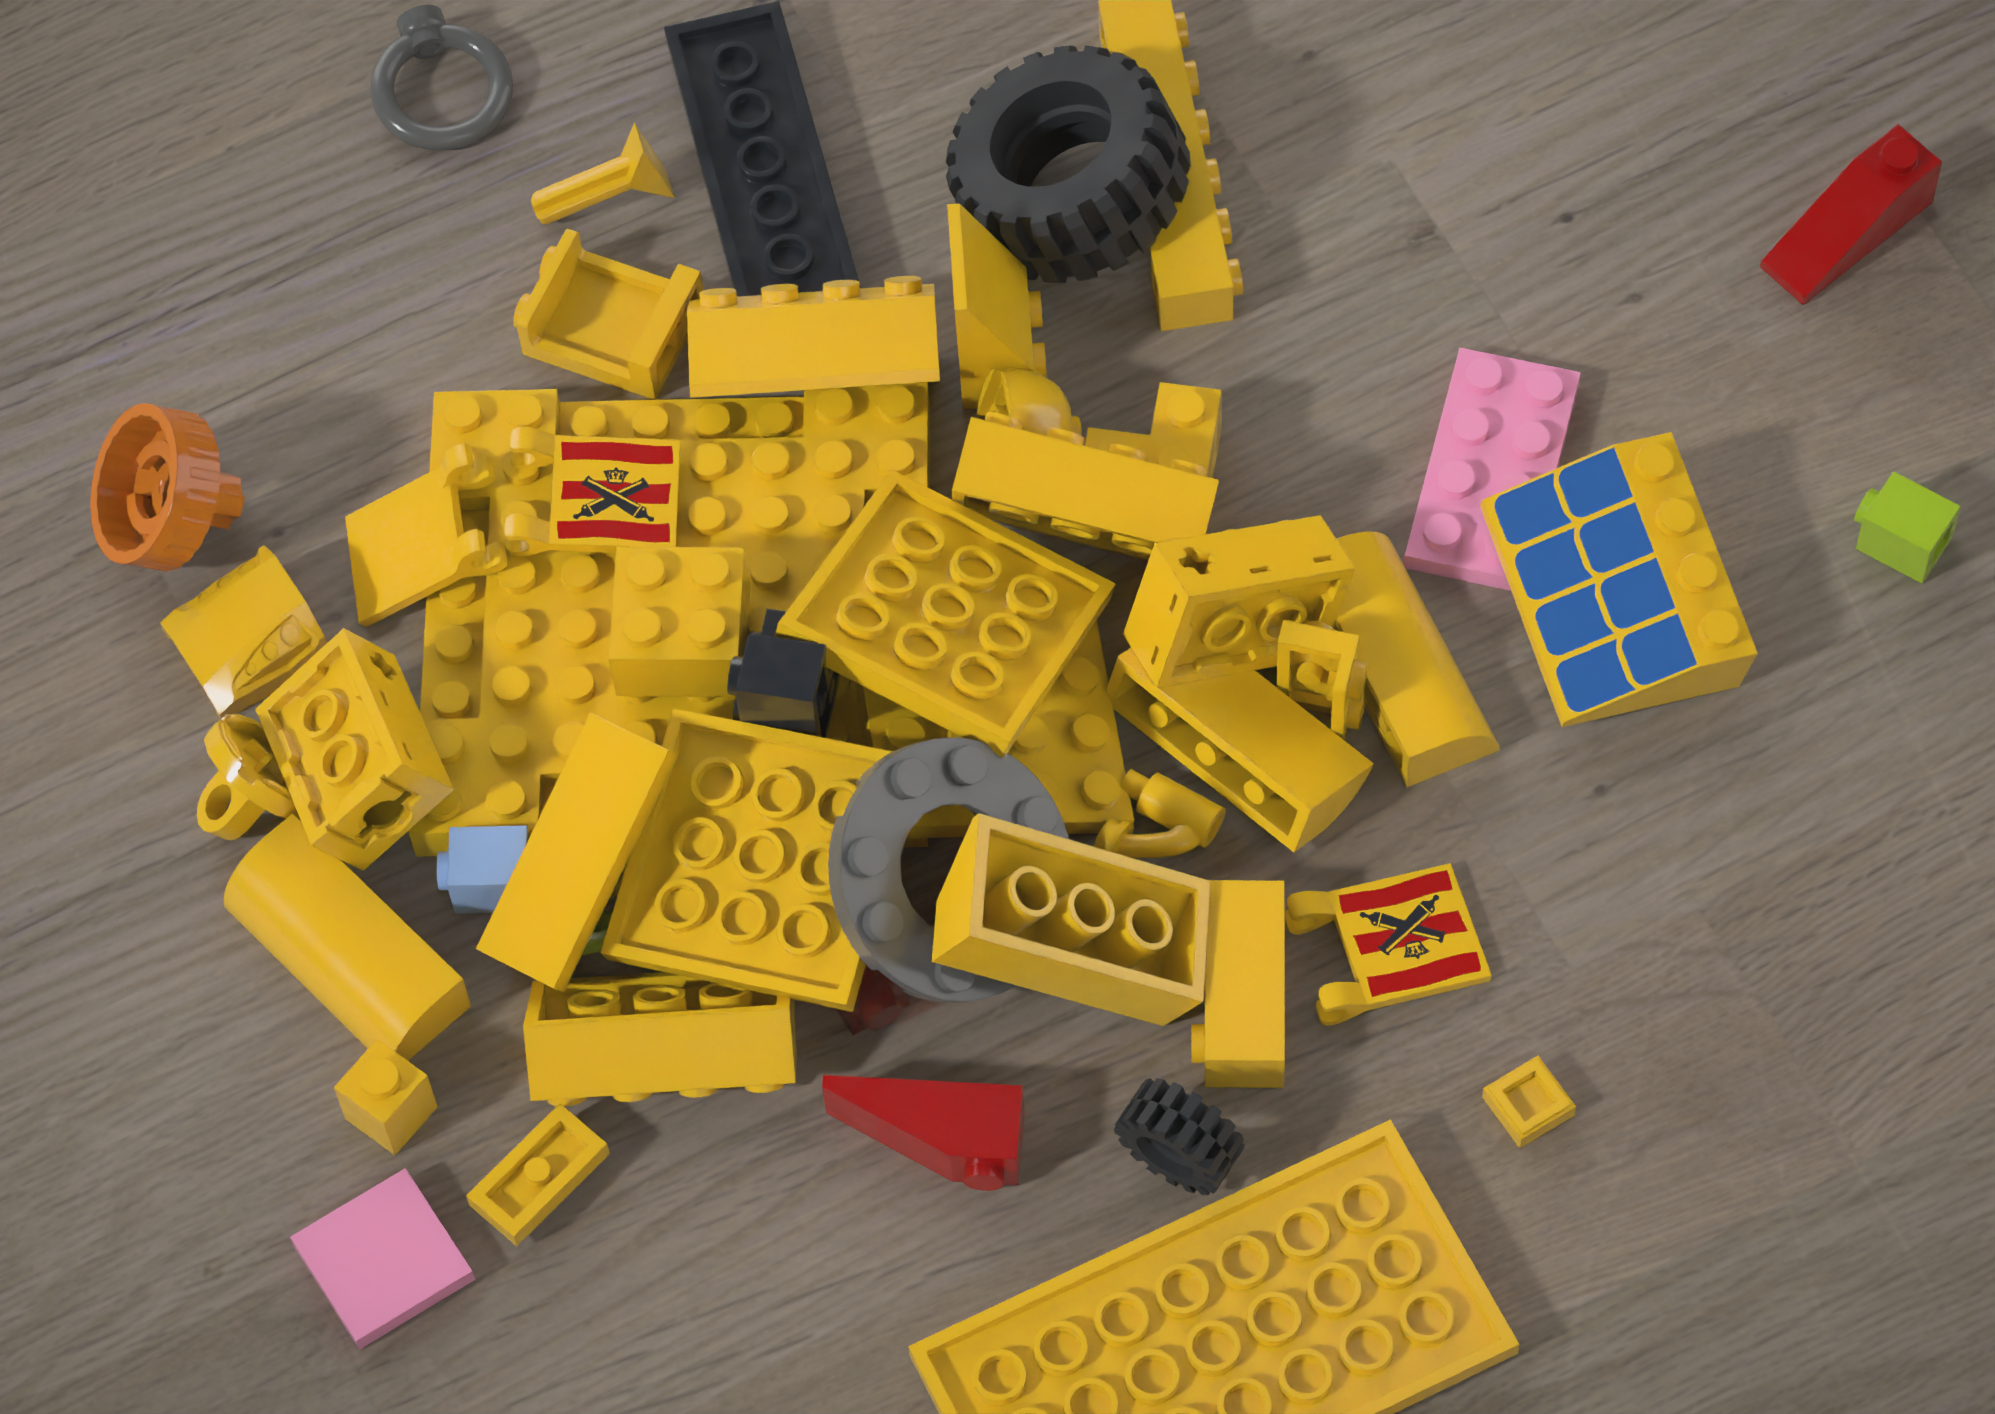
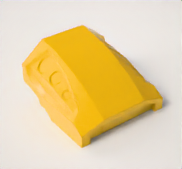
M265 545L258 549L255 557L212 583L194 599L175 608L160 622L164 633L168 639L173 641L221 720L225 715L238 714L270 696L327 644L326 638L305 599L275 554Z

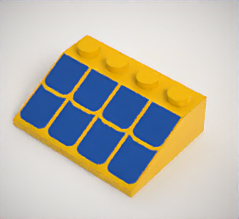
M1672 432L1613 444L1481 501V511L1561 727L1740 686L1758 652Z

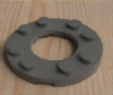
M939 738L904 746L887 754L875 762L855 783L858 787L852 795L843 816L836 818L832 831L828 861L829 884L836 915L843 932L853 949L871 970H879L892 982L904 988L902 992L916 998L942 1003L967 1002L986 999L1017 986L932 962L934 927L928 925L911 907L901 881L900 856L908 832L923 814L940 806H962L969 809L975 816L980 813L1069 839L1060 812L1052 797L1037 777L1016 758L1008 753L1002 758L988 744L965 738Z

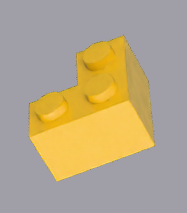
M1160 382L1150 435L1088 427L1085 446L1108 451L1110 444L1126 445L1144 451L1147 454L1145 459L1147 462L1170 467L1171 460L1189 461L1206 467L1208 469L1207 477L1213 478L1222 429V390Z

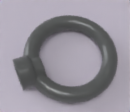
M420 5L402 13L397 20L400 37L383 51L372 73L370 85L371 100L380 121L400 140L415 147L428 150H453L481 140L499 125L508 111L511 102L513 78L505 56L483 34L467 27L446 24L442 10L435 5ZM446 48L458 49L472 55L485 68L489 79L488 97L475 115L456 125L435 127L419 123L402 111L395 98L394 83L399 70L410 58L414 56L418 59H429L441 54Z

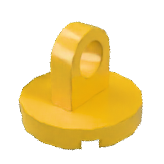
M228 714L222 720L220 718L210 728L204 738L207 753L219 771L208 782L200 796L197 806L199 826L207 833L231 841L241 837L265 810L283 818H287L293 813L300 819L261 723L240 714ZM230 802L229 808H228L227 811L225 812L226 807H227L228 803Z

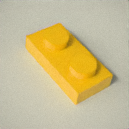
M559 1103L466 1195L469 1206L517 1247L610 1154L608 1145Z

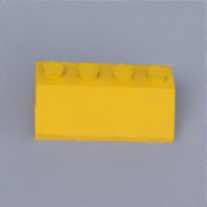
M897 276L885 279V287L860 289L859 281L836 280L824 283L823 291L798 293V286L794 284L765 286L761 288V295L737 297L736 289L715 288L701 291L699 293L700 299L689 300L687 309L690 398L940 381L934 284H922L921 277Z
M988 412L986 413L985 420L974 417L970 419L952 488V500L996 523L1145 561L1149 560L1154 543L1206 534L1219 480L1207 477L1208 469L1202 465L1184 460H1171L1170 467L1145 461L1147 454L1144 451L1120 444H1110L1108 451L1084 446L1085 438L1083 436L1063 429L1049 428L1046 436L1022 430L1023 422L1021 420L999 413Z
M979 813L973 817L937 899L932 962L1165 1026L1201 1004L1204 999L1210 881Z
M667 972L571 978L564 992L553 989L539 981L532 982L523 1024L530 1101L547 1100L553 1106H557L559 1103L563 1106H573L584 1102L587 1097L613 1096L617 1101L636 1102L649 1098L653 1093L679 1091V1094L685 1097L697 1098L712 1095L718 1091V1088L745 1087L749 1092L768 1093L781 1089L784 1084L796 1083L795 1000L788 996H775Z

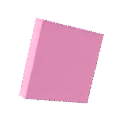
M406 1168L290 1237L296 1251L359 1350L475 1280L473 1271Z

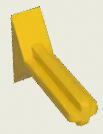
M634 122L621 156L534 192L531 204L539 221L547 225L631 189L675 198L666 168Z

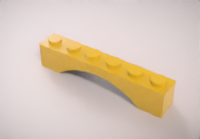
M1099 0V36L1102 48H1107L1110 54L1118 52L1134 59L1138 67L1145 68L1150 73L1186 137L1185 144L1190 151L1191 167L1188 175H1186L1189 183L1183 201L1174 203L1177 209L1176 216L1167 229L1162 228L1156 237V242L1150 247V279L1161 331L1231 321L1233 320V296L1243 295L1242 275L1238 258L1227 260L1224 245L1232 244L1231 224L1227 208L1216 209L1214 195L1221 194L1220 174L1216 158L1206 159L1203 146L1210 145V130L1206 110H1195L1192 97L1200 95L1195 60L1184 61L1182 48L1189 47L1185 13H1174L1171 0Z

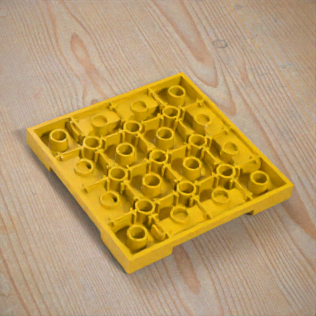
M928 382L804 390V397L560 402L557 389L434 392L429 472L442 464L444 455L450 448L462 443L472 447L473 461L484 455H488L493 459L495 480L491 484L476 490L458 491L464 533L473 529L481 530L484 532L485 546H489L497 540L505 543V520L511 514H526L550 522L553 464L534 469H517L512 466L510 461V434L516 427H531L553 435L680 440L676 547H744L750 580L748 634L752 631L762 632L767 608L781 611L789 609L892 469L930 488V401ZM548 550L529 556H512L506 552L508 565L503 570L486 576L462 578L426 597L420 714L454 790L409 830V836L416 857L438 856V852L448 851L450 827L527 826L529 835H531L590 713L662 746L673 708L733 720L735 697L616 696L608 660L615 552ZM841 675L827 738L865 746L855 682ZM906 838L904 847H928V838Z

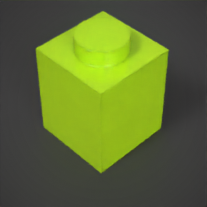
M1893 471L1880 491L1874 488L1869 489L1856 511L1854 521L1861 524L1856 549L1923 584L1953 538L1961 506Z

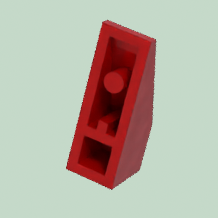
M1897 124L1850 162L1761 260L1760 268L1802 305L1806 304L1933 203L1942 161Z
M823 1075L822 1091L826 1114L952 1182H963L967 1187L980 1191L998 1190L1003 1185L1019 1186L1025 1115L1023 1085Z

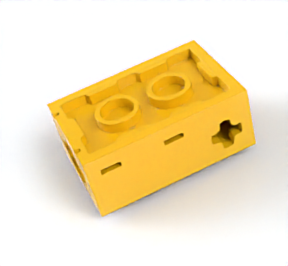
M1321 515L1154 543L1123 635L1156 688L1277 666L1278 638L1283 620L1297 623L1318 621L1333 628L1348 590L1346 585L1350 584L1356 567Z
M345 628L336 634L255 709L311 846L364 871L454 790L395 655Z

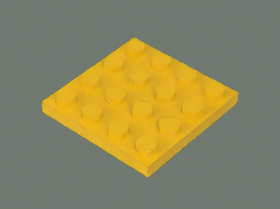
M892 469L778 622L774 637L826 644L827 668L965 739L988 744L998 756L1004 758L1110 601L1116 583Z
M1097 620L1008 751V754L1027 767L1048 791L1060 812L1067 834L1099 833L1110 818H1114L1119 822L1127 820L1134 823L1130 794L1120 787L1126 773L1112 699L1106 693L1108 677ZM855 682L865 746L895 751L904 746L932 739L963 738ZM940 806L923 814L908 832L906 838L965 837L975 815L969 809L962 806Z
M673 708L662 747L678 754V757L628 859L601 954L610 961L775 996H788L793 1000L853 1012L866 964L851 946L836 915L829 884V847L836 818L843 816L852 795L858 787L855 783L875 762L893 751Z

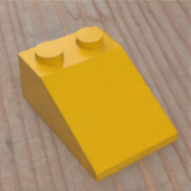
M947 204L963 409L978 408L984 381L990 370L1016 368L1038 372L1047 377L1045 343H1032L1031 328L1043 327L1040 290L1028 291L1026 267L961 204Z

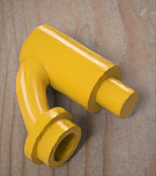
M1130 769L1123 778L1120 787L1130 794V798L1138 801L1136 807L1138 813L1170 830L1154 834H1132L1134 830L1133 823L1127 820L1119 822L1114 818H1110L1100 830L1094 847L1131 858L1172 857L1191 851L1198 845L1206 848L1218 833L1226 814V808L1159 772L1149 779Z

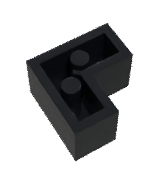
M767 608L762 632L752 631L749 633L743 657L734 656L730 664L727 691L729 695L736 696L733 720L827 738L841 674L826 667V644L774 637L778 622L787 611Z

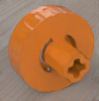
M141 403L134 405L126 410L113 424L102 444L96 461L91 486L90 509L93 532L98 546L104 555L115 563L164 572L171 571L172 569L176 570L193 557V554L203 543V539L208 533L210 526L229 529L231 523L235 519L240 518L245 500L241 489V478L220 472L218 445L216 444L212 429H210L204 418L199 417L194 412L154 404Z

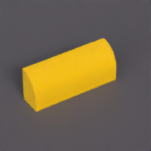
M1366 531L1336 538L1356 569L1350 584L1346 585L1348 590L1333 629L1360 635L1358 660L1369 662L1364 692L1367 693L1365 708L1406 787L1500 751V746L1389 537L1379 532Z
M1129 648L1117 657L1106 689V693L1112 699L1113 709L1292 852H1296L1319 835L1343 812L1360 790L1372 769L1373 762L1255 670L1156 688L1132 648Z
M590 713L476 949L553 989L564 992L673 768L678 754Z
M293 813L263 837L244 856L232 873L224 892V907L367 1049L378 1039L409 1061L471 1007L463 978L340 859L311 846L302 822Z

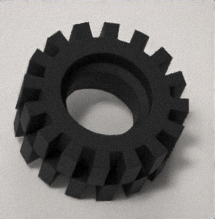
M1151 1078L1146 1079L1115 1123L1114 1132L1120 1136L1118 1141L1123 1147L1132 1149L1130 1155L1136 1161L1146 1162L1148 1164L1147 1170L1155 1175L1158 1172L1166 1176V1182L1176 1187L1178 1183H1181L1187 1192L1195 1193L1197 1190L1201 1195H1209L1210 1192L1214 1194L1244 1150L1245 1144L1242 1143L1244 1140L1242 1134L1234 1131L1236 1125L1230 1119H1223L1219 1116L1222 1111L1216 1106L1211 1105L1208 1107L1202 1103L1203 1097L1197 1093L1192 1092L1189 1095L1185 1093L1183 1086L1174 1082L1169 1086L1164 1079L1156 1078L1155 1081Z

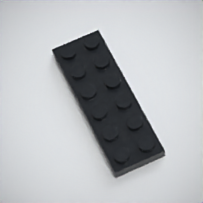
M775 1L665 26L666 43L732 287L736 289L737 297L761 295L762 287L775 284L797 285L798 293L823 291V284L830 281H859L780 2Z

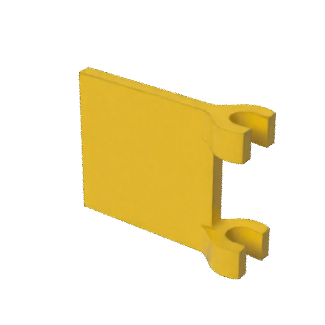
M466 443L458 444L445 453L443 462L438 468L345 516L359 624L368 627L462 578L491 575L503 570L508 565L505 543L497 540L489 546H485L484 532L479 529H473L464 533L458 491L480 489L488 486L495 480L493 459L490 456L484 455L473 461L472 447Z

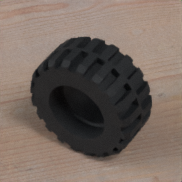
M1071 45L1054 47L1053 54L1043 56L1042 53L1036 52L1023 57L1024 64L1013 70H1010L1008 66L994 75L996 82L987 90L981 87L974 94L969 103L971 110L968 114L961 112L952 132L956 139L950 140L947 148L946 164L949 168L946 179L949 190L955 198V203L961 204L1026 267L1028 280H1037L1040 275L1043 282L1066 283L1067 277L1075 276L1077 281L1097 278V271L1107 267L1115 271L1128 264L1129 262L1126 258L1139 249L1144 253L1156 242L1157 238L1154 234L1160 227L1167 229L1176 216L1177 209L1174 203L1183 201L1189 183L1186 175H1188L1191 167L1190 151L1185 144L1186 137L1156 81L1145 68L1138 67L1134 59L1122 53L1113 52L1110 54L1107 48L1085 45L1083 51H1078L1076 46ZM1106 142L1098 156L1078 174L1056 184L1031 187L1039 172L1059 154L1082 144Z

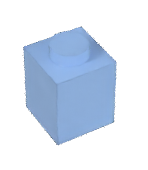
M527 826L449 828L448 851L438 852L437 882L439 890H448L455 914L494 912L530 838Z

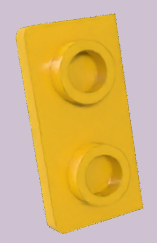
M1283 620L1277 646V688L1304 709L1331 714V730L1343 740H1346L1348 728L1360 729L1367 700V693L1364 692L1369 662L1358 660L1360 635L1336 631L1331 626L1318 621L1297 623Z

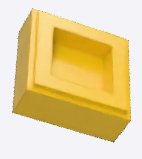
M1538 1055L1483 1088L1482 1098L1519 1148L1524 1147L1575 1116L1576 1105Z

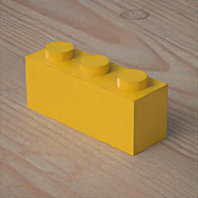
M1209 880L1210 896L1204 999L1202 1002L1205 1003V1024L1191 1025V1063H1204L1205 1087L1284 1088V881Z

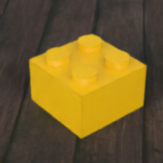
M616 547L608 656L616 696L736 697L735 695L728 694L727 684L732 658L734 656L743 657L748 635L750 580L744 547Z

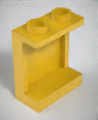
M567 228L557 247L551 245L546 250L540 265V278L532 293H525L516 306L513 325L517 328L523 355L656 400L688 339L687 309L689 300L700 299L699 293L704 291L701 271L678 264L671 278L667 279L584 250L579 232Z

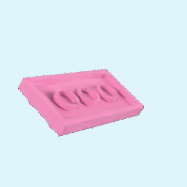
M1459 348L1404 555V566L1406 569L1511 591L1481 511L1480 503L1487 497L1559 467L1579 388L1581 372Z

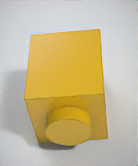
M378 1039L374 1041L334 1086L345 1120L393 1155H396L438 1107L427 1074Z

